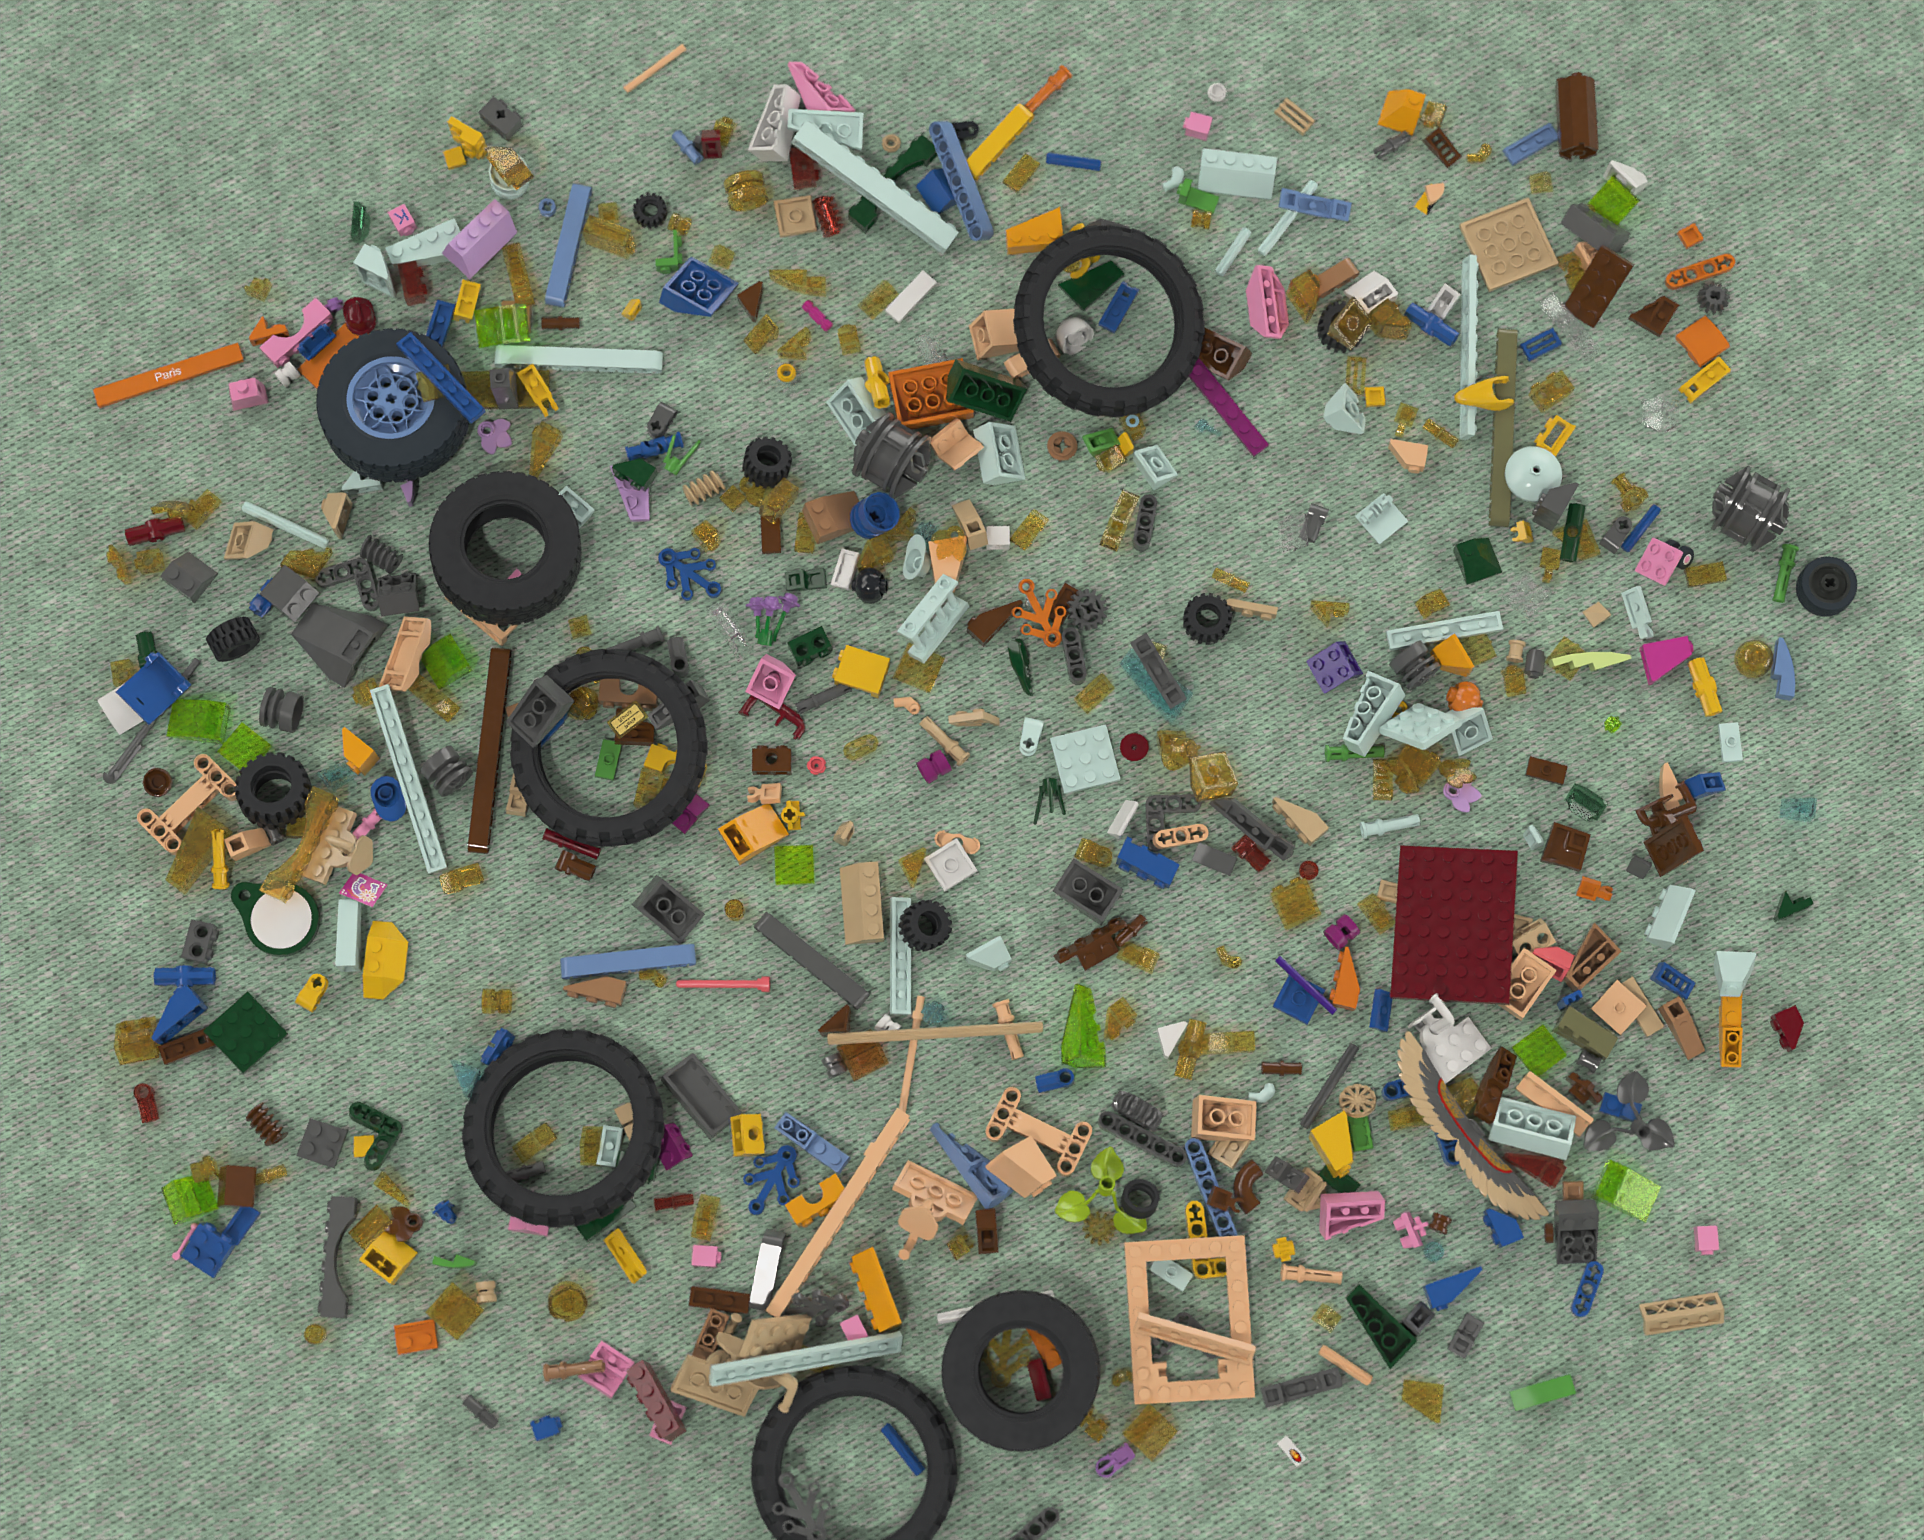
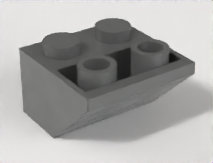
M406 572L401 575H385L378 578L377 600L381 617L420 610L416 573Z

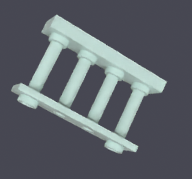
M942 574L897 630L898 634L912 640L914 643L908 650L909 656L922 663L927 661L970 607L968 602L954 596L952 592L959 584L958 581L945 574ZM947 599L948 602H947V603L945 604V606L942 608L941 605H942V604L944 603V601ZM936 613L937 616L930 623L929 620ZM924 627L925 630L919 637L918 634Z

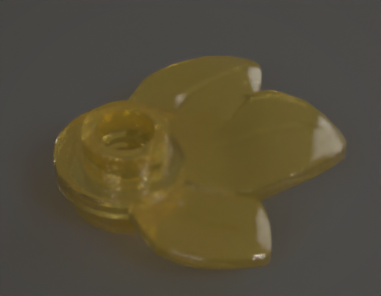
M745 476L740 480L739 486L741 491L746 494L747 501L755 507H762L763 498H770L776 494L775 488L770 489V487H767V489H763V486L760 485L756 487L754 482L751 488H747L745 485L749 482V478H745Z
M951 526L947 530H938L933 534L931 541L938 544L936 554L939 560L946 559L951 555L959 562L964 559L967 546L963 541L965 534L961 527ZM953 532L958 533V537L956 539H953L951 537V534Z
M1458 758L1454 761L1445 760L1439 766V773L1446 777L1449 785L1455 788H1462L1463 783H1472L1477 779V776L1468 769L1471 763L1470 760Z

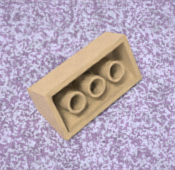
M878 861L856 863L840 868L845 945L884 942Z

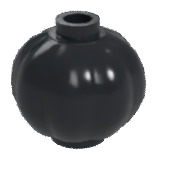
M865 568L858 573L856 580H852V591L856 592L861 601L874 604L880 601L883 595L887 593L888 580L884 578V575L879 570Z

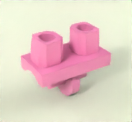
M1410 1212L1401 1214V1217L1393 1221L1397 1231L1406 1228L1409 1234L1400 1239L1403 1248H1417L1423 1245L1420 1235L1421 1237L1427 1235L1424 1227L1429 1226L1428 1222L1422 1223L1419 1216L1413 1220Z

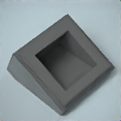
M1634 856L1626 871L1640 879H1644L1652 863Z

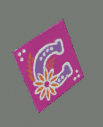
M361 873L358 875L352 874L339 894L373 907L388 884Z

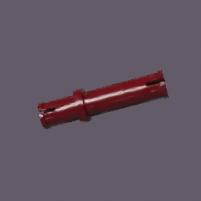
M546 828L543 834V840L555 843L560 848H568L595 860L600 855L601 848L576 842L549 828Z

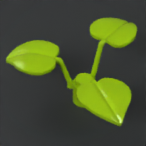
M1112 1146L1102 1150L1091 1164V1174L1100 1182L1098 1189L1095 1190L1090 1198L1085 1201L1084 1196L1080 1192L1068 1191L1060 1197L1054 1210L1065 1221L1081 1222L1090 1215V1209L1087 1204L1097 1194L1104 1197L1111 1195L1117 1211L1113 1217V1224L1119 1232L1130 1235L1147 1230L1146 1218L1136 1219L1130 1217L1124 1212L1122 1207L1121 1209L1118 1207L1116 1192L1113 1190L1115 1181L1119 1180L1124 1173V1166Z

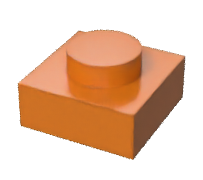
M1695 223L1677 233L1686 249L1702 242L1704 239Z

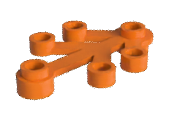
M1030 579L1021 580L1018 584V589L1021 593L1026 594L1035 614L1024 611L1021 607H1014L1011 614L1014 618H1024L1040 623L1044 631L1034 629L1030 624H1023L1020 627V632L1023 635H1033L1042 638L1044 644L1048 647L1058 646L1062 641L1059 628L1062 618L1066 615V609L1063 606L1055 607V618L1052 627L1048 622L1053 602L1057 598V591L1048 589L1045 592L1046 601L1042 610L1033 592L1035 588L1033 581ZM1024 583L1029 585L1027 590H1024L1022 587ZM1050 591L1054 592L1053 598L1048 597ZM1059 608L1063 610L1062 615L1057 614ZM1016 609L1021 611L1019 616H1016L1014 613ZM1025 626H1028L1030 629L1028 633L1023 631ZM1050 634H1054V641L1049 640Z

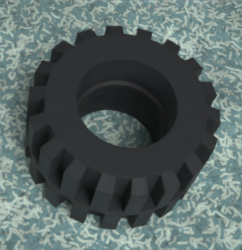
M1337 301L1334 302L1333 306L1330 304L1326 310H1323L1317 331L1318 338H1322V345L1327 344L1328 350L1334 348L1335 353H1338V350L1346 353L1347 349L1350 352L1354 347L1357 348L1360 341L1362 342L1367 322L1364 319V313L1359 312L1360 308L1358 306L1354 308V304L1351 302L1348 305L1346 301H1342L1341 304ZM1335 320H1345L1350 323L1353 330L1348 334H1339L1333 330L1331 323Z
M763 436V439L759 437L755 441L750 442L746 448L742 463V471L745 478H749L748 481L750 483L754 482L756 487H759V485L763 486V489H767V487L772 489L775 488V485L779 487L782 485V482L786 481L792 463V453L788 450L786 444H782L783 441H776L774 437L768 439V436ZM759 460H770L775 465L766 466L762 464Z
M1202 593L1200 597L1196 595L1192 601L1188 602L1183 615V627L1186 628L1187 636L1191 635V640L1194 641L1196 639L1199 644L1206 642V645H1210V642L1215 644L1218 643L1219 639L1222 640L1225 637L1232 622L1231 608L1226 605L1227 601L1225 599L1222 601L1220 599L1221 596L1217 595L1214 597L1213 593H1209L1208 596ZM1210 610L1217 615L1219 622L1214 627H1203L1198 623L1196 615L1200 611Z
M237 617L215 627L207 635L206 641L218 662H226L250 652L260 642V637L249 617Z
M922 900L903 911L904 914L900 916L902 922L898 923V927L902 929L899 931V934L904 936L902 939L904 943H909L908 947H915V951L922 950V952L944 944V941L948 940L950 937L948 934L952 931V928L949 927L952 924V920L948 919L950 916L949 912L946 913L944 911L946 908L944 906L940 907L939 902L935 901L932 903V900ZM920 915L930 920L932 924L931 936L923 934L919 929L918 919Z

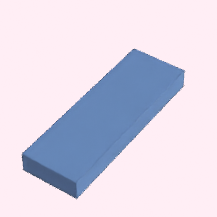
M1548 123L1504 148L1502 152L1511 165L1514 166L1556 142L1558 134L1551 123Z

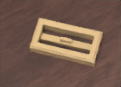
M1288 98L1274 112L1302 136L1315 123L1312 117ZM1281 110H1284L1287 114H1289L1292 118H1294L1305 128H1301L1298 124H1296L1293 120H1291L1288 116L1281 112Z

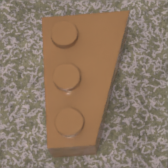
M1596 923L1589 928L1569 971L1563 979L1573 992L1580 991L1622 952Z

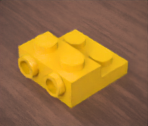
M451 116L447 123L453 140L461 144L464 154L469 158L483 159L488 151L483 134Z

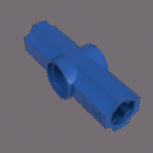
M1413 302L1403 315L1418 325L1422 331L1432 337H1436L1447 346L1451 347L1460 334L1443 323L1442 319L1431 312L1428 313Z
M182 965L176 966V968H155L154 985L156 986L176 985V987H184V985L193 987V985H215L216 981L214 967L194 968L193 966Z

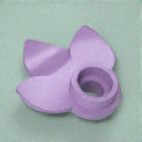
M497 419L493 422L484 421L479 424L477 431L482 438L481 446L487 453L494 455L497 447L505 448L512 445L511 437L506 432L511 423L504 419ZM490 428L491 431L489 433H484V429Z
M1460 775L1455 781L1447 782L1443 788L1444 796L1452 801L1455 809L1461 812H1469V803L1476 802L1482 796L1476 788L1471 786L1473 776ZM1450 788L1455 789V790H1456V793H1455V794H1451L1450 791H1449V789H1450Z

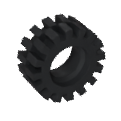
M648 192L646 196L641 194L640 199L637 198L635 200L636 203L633 204L634 217L643 228L646 226L648 229H651L653 226L658 228L657 225L661 226L663 220H666L667 206L660 195L656 196V193L650 195ZM654 205L657 208L656 215L653 217L645 216L643 210L646 206Z

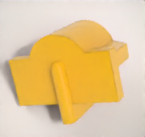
M786 801V807L781 812L782 820L788 825V831L801 830L800 817H805V813L800 812L799 801Z

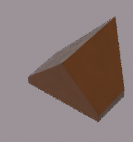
M846 1004L818 1029L821 1036L827 1037L828 1034L850 1032L851 1009L849 1005Z

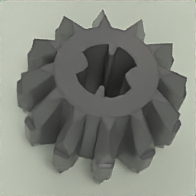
M1711 282L1710 286L1705 284L1703 289L1699 290L1697 302L1701 303L1700 309L1706 308L1705 313H1708L1709 310H1711L1713 315L1717 311L1721 313L1724 307L1728 306L1729 302L1727 300H1729L1730 295L1725 294L1728 291L1727 288L1721 289V283L1715 286V283Z

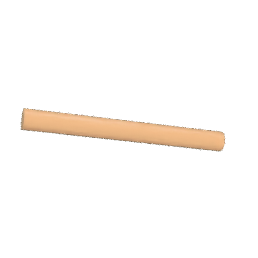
M681 44L624 86V90L627 93L632 91L686 51L685 46Z

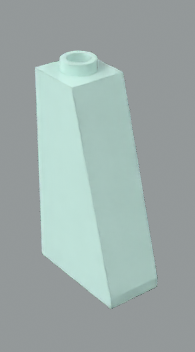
M344 897L343 900L338 902L335 966L341 972L361 971V902Z

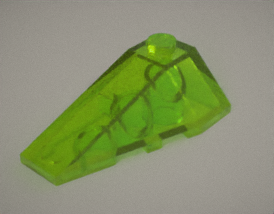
M1078 983L1074 985L1061 1043V1063L1074 1068L1106 1067L1104 1042H1099L1097 1034L1098 1031H1101L1100 1024H1096L1093 1014L1096 1013L1092 991L1091 988Z

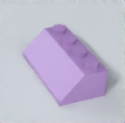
M494 199L448 243L442 254L471 279L517 234L509 211Z

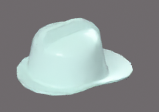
M919 534L911 537L906 549L903 575L908 580L915 577H925L931 567V559L928 551H926L925 540Z

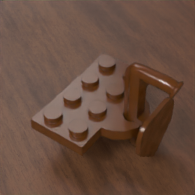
M1684 780L1677 784L1675 788L1679 789L1686 804L1666 810L1663 804L1674 797L1673 794H1670L1635 810L1640 822L1650 827L1652 837L1643 843L1660 877L1669 874L1704 851L1702 843L1695 833L1693 824L1688 818V815L1696 812L1697 806ZM1652 811L1653 814L1648 819L1645 812Z

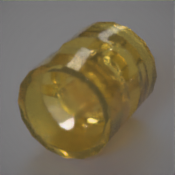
M483 988L481 999L482 1013L494 1014L495 1011H498L499 1014H511L512 990L499 989V991H496L494 988Z

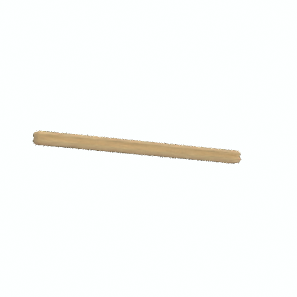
M1025 1022L832 1033L827 1035V1041L829 1045L1042 1033L1043 1023Z

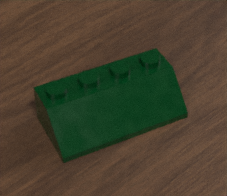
M955 359L948 374L946 400L947 402L1011 422L1027 388L1019 379Z

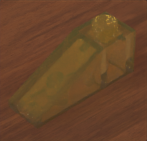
M541 421L540 425H536L532 431L529 475L537 478L563 438L562 431Z

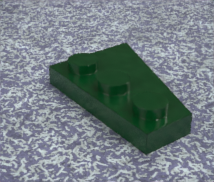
M1111 260L1087 271L1079 278H1071L1059 283L1058 287L1084 312L1118 282L1125 273Z

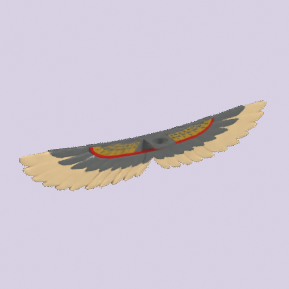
M1407 1031L1405 1033L1406 1041L1400 1039L1399 1045L1401 1050L1397 1051L1398 1057L1401 1060L1397 1061V1064L1402 1073H1399V1076L1405 1083L1403 1088L1413 1097L1409 1098V1100L1417 1107L1416 1111L1424 1116L1422 1118L1423 1121L1434 1125L1430 1126V1129L1439 1133L1437 1136L1440 1139H1457L1454 1154L1455 1160L1459 1161V1165L1462 1170H1465L1467 1178H1472L1475 1188H1479L1480 1193L1484 1197L1488 1195L1494 1206L1498 1205L1504 1213L1509 1211L1514 1217L1518 1218L1520 1215L1526 1220H1529V1217L1534 1220H1540L1538 1214L1548 1216L1549 1212L1536 1198L1535 1194L1484 1140L1482 1136H1485L1478 1124L1473 1119L1467 1118L1438 1074L1425 1050L1421 1048L1411 1032Z

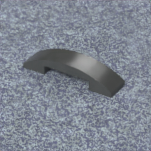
M1145 633L1130 642L1169 708L1171 709L1187 699L1173 678L1148 634Z
M1338 1367L1266 1386L1260 1388L1265 1407L1267 1408L1343 1387Z

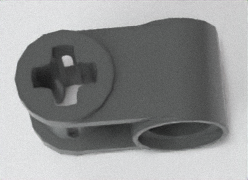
M660 402L647 424L650 438L654 439L664 436L669 426L673 423L672 419L676 418L678 410Z
M1625 516L1619 517L1606 532L1599 545L1616 554L1632 528L1631 520ZM1621 524L1625 525L1623 530L1619 528Z

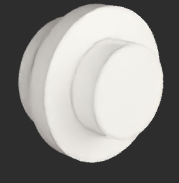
M1220 83L1212 84L1208 89L1209 98L1216 102L1222 101L1226 96V88Z

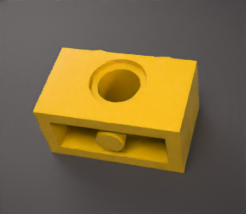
M741 1114L730 1117L734 1157L764 1154L765 1143L763 1140L761 1114Z

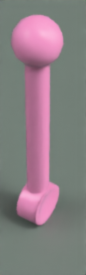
M197 1223L191 1224V1229L180 1248L172 1255L174 1260L180 1259V1253L197 1228Z

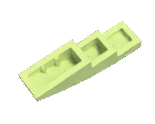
M1586 652L1548 660L1550 668L1568 663L1570 670L1589 665L1590 671L1627 661L1631 659V656L1613 652Z

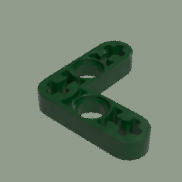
M362 1102L352 1103L349 1108L350 1119L378 1133L364 1157V1166L370 1171H376L382 1166L402 1133V1125L398 1120ZM361 1109V1113L355 1115V1111ZM372 1117H379L381 1122L374 1125L370 1122V1119ZM395 1126L396 1130L390 1132L389 1129ZM380 1141H386L389 1146L386 1149H380L377 1144ZM377 1153V1161L373 1162V1164H370V1160H372Z

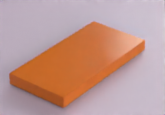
M346 322L334 333L336 337L320 350L315 357L309 361L306 360L297 369L316 389L319 386L321 374H323L327 363H330L329 360L333 355L337 354L341 347L348 345L349 341L354 338L358 339L360 336L349 331Z

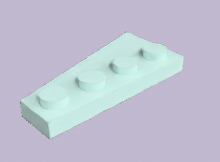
M788 109L789 130L798 132L807 120L808 122L815 123L823 133L833 136L838 144L862 151L863 113Z

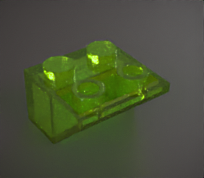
M451 633L433 643L422 655L421 660L439 690L472 672L469 663Z
M206 1172L172 1180L161 1188L174 1225L194 1220L219 1209Z

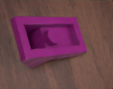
M696 794L682 814L671 824L683 834H686L710 805Z

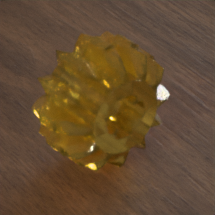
M1097 1211L1096 1218L1092 1214L1089 1215L1091 1222L1088 1220L1083 1221L1085 1225L1089 1226L1082 1228L1083 1232L1089 1231L1084 1238L1093 1237L1090 1244H1093L1095 1239H1098V1246L1102 1245L1101 1239L1108 1244L1109 1239L1107 1236L1114 1237V1234L1109 1232V1230L1116 1229L1115 1226H1109L1114 1220L1111 1218L1106 1221L1107 1213H1104L1103 1218H1100V1212ZM1099 1224H1102V1229H1104V1232L1100 1231L1099 1234L1096 1233V1229H1093V1226H1098Z

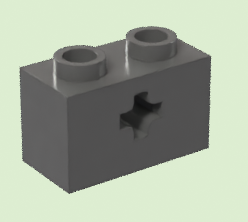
M494 96L478 112L480 119L507 142L523 126L521 116L516 111H510L508 105L502 99L497 100Z

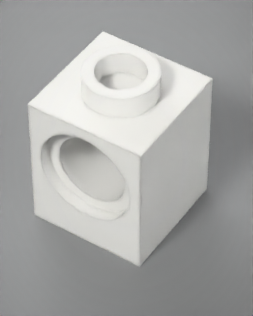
M986 526L987 550H1007L1010 548L1009 526Z

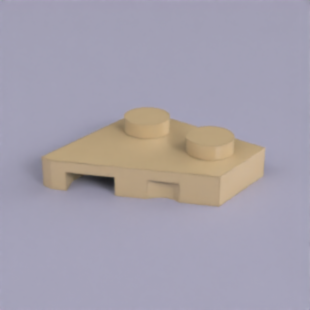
M974 709L971 713L958 711L956 715L949 716V724L956 727L982 726V723L1000 726V718L985 712L984 709Z

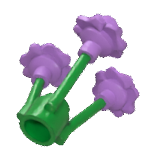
M786 592L783 597H778L782 604L779 603L777 597L767 596L765 599L761 597H752L746 607H750L756 617L755 638H758L757 644L772 646L773 641L776 642L777 634L786 613H789L790 608L800 607V604L797 603L798 597ZM766 609L765 629H761L760 632L761 610ZM782 609L783 612L772 634L773 630H769L771 616H773L775 610Z

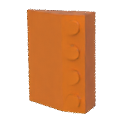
M955 359L888 372L896 419L900 420L901 424L914 430L950 423L956 418L961 421L974 417L972 409L947 402L946 400L948 374Z

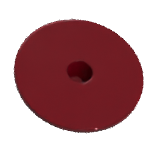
M1138 733L1126 735L1120 743V752L1129 761L1142 760L1149 750L1146 738Z

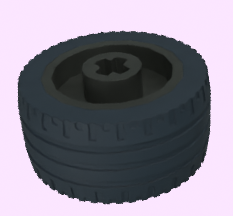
M1825 556L1811 561L1798 576L1796 583L1798 600L1803 608L1814 615L1829 617L1839 614L1851 604L1856 595L1858 585L1856 574L1849 564L1837 557Z

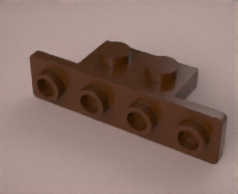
M1121 917L1114 918L1102 928L1094 929L1088 936L1075 940L1074 944L1069 947L1059 949L1053 956L1059 964L1077 956L1082 968L1086 971L1119 952L1111 935L1125 928L1127 924Z

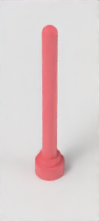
M762 976L757 980H678L676 986L678 988H757L761 992H770V976Z

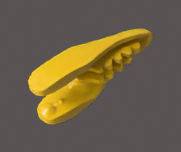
M1508 376L1485 379L1458 391L1454 395L1455 401L1459 404L1493 411H1501L1514 404V400L1510 398L1498 400L1492 389L1493 384L1507 383L1509 381Z

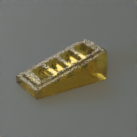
M381 1171L374 1181V1185L406 1207H409L411 1203L391 1178Z

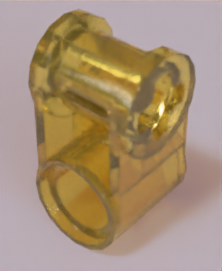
M1081 838L1074 855L1075 858L1081 861L1083 859L1084 862L1101 868L1110 866L1113 860V855L1109 848L1096 844L1086 838ZM1107 854V859L1101 861L1100 856Z

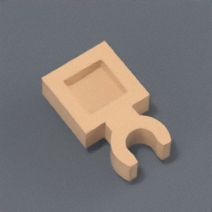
M781 783L761 784V789L754 786L748 787L749 794H753L747 795L748 802L750 803L757 802L758 800L761 801V804L781 803Z

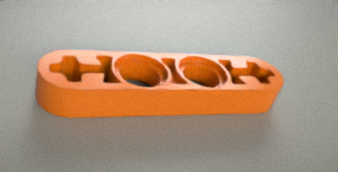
M1722 254L1672 271L1666 276L1665 285L1671 290H1676L1729 272L1735 265V258L1731 254ZM1724 259L1726 261H1730L1728 267L1726 264H1723L1718 268V265L1721 264L1724 261ZM1711 265L1714 271L1707 273L1704 271V266ZM1686 272H1695L1696 278L1689 279L1686 276ZM1680 273H1682V279H1679L1676 284L1670 282L1672 277L1678 279L1681 277Z

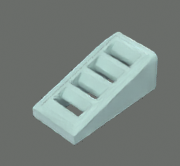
M1533 825L1529 826L1523 833V837L1532 851L1545 844L1538 829Z

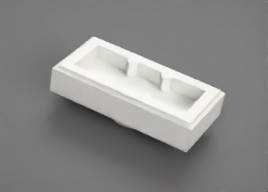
M841 549L830 585L850 590L861 556L860 553Z

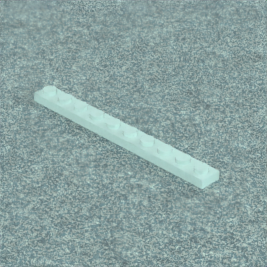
M1469 255L1462 260L1460 390L1475 384L1477 378L1476 360L1478 354L1476 352L1478 335L1476 334L1478 317L1476 316V308L1478 306V299L1476 298V290L1478 288L1477 271L1479 267L1477 255ZM1460 404V440H1468L1475 435L1477 425L1475 424L1477 407Z
M387 684L370 690L428 874L446 869L448 867L390 685Z
M898 1331L710 1365L709 1382L713 1387L901 1352L903 1336Z

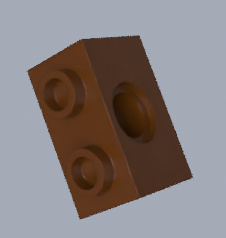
M764 745L752 748L753 775H792L791 748L783 745L776 746V748H768V746ZM775 756L777 761L774 764H769L767 762L768 757Z

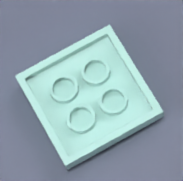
M1416 703L1381 725L1379 732L1384 736L1425 750L1461 727L1462 719L1421 703Z
M1106 724L1050 738L1064 794L1120 781Z

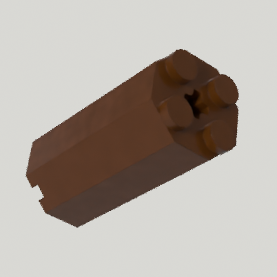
M1574 72L1571 76L1565 78H1557L1555 95L1559 157L1566 160H1572V156H1579V160L1594 157L1597 154L1596 151L1598 152L1595 80L1592 77L1583 76L1581 72Z

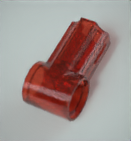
M1246 834L1231 847L1235 854H1239V858L1245 859L1258 873L1271 862L1257 848V844Z
M145 1083L136 1085L133 1094L137 1100L142 1123L159 1120L154 1088ZM146 1087L148 1089V1095L145 1098H142L140 1095V1091L142 1088Z

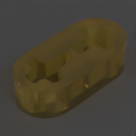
M868 734L847 743L843 749L845 758L854 761L873 753L878 748V739L874 735ZM867 739L875 742L872 748L869 746L862 748L866 744ZM849 747H852L853 749H856L858 747L860 748L859 750L855 751V756L847 754V752H849Z

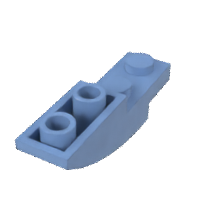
M785 1112L774 1127L797 1146L838 1174L842 1172L851 1159L787 1112Z

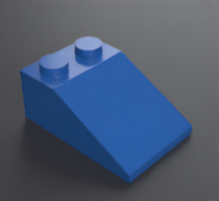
M187 985L184 987L180 986L173 992L174 995L170 997L154 1031L152 1039L160 1045L166 1044L208 1009L197 993Z

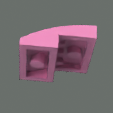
M601 1341L590 1356L589 1361L604 1359L605 1372L578 1375V1378L612 1399L627 1376L625 1370L633 1366L635 1362Z

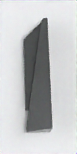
M1216 798L1210 801L1209 804L1265 851L1271 850L1283 861L1293 855L1295 846L1280 837L1235 798Z

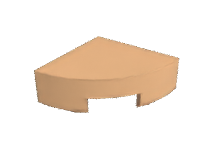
M1444 183L1425 186L1429 205L1436 203L1444 192Z

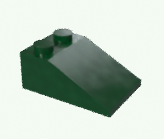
M630 1199L625 1205L622 1204L608 1216L592 1220L589 1224L576 1226V1228L589 1243L636 1208V1205Z

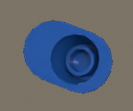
M390 776L376 779L370 789L376 812L379 817L386 821H397L404 815L407 807L400 784Z

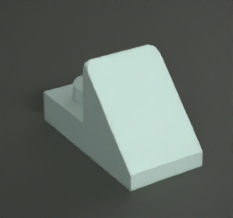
M354 471L342 486V491L347 493V495L383 490L381 480L376 481L369 477L363 480L362 475L358 474L357 471Z

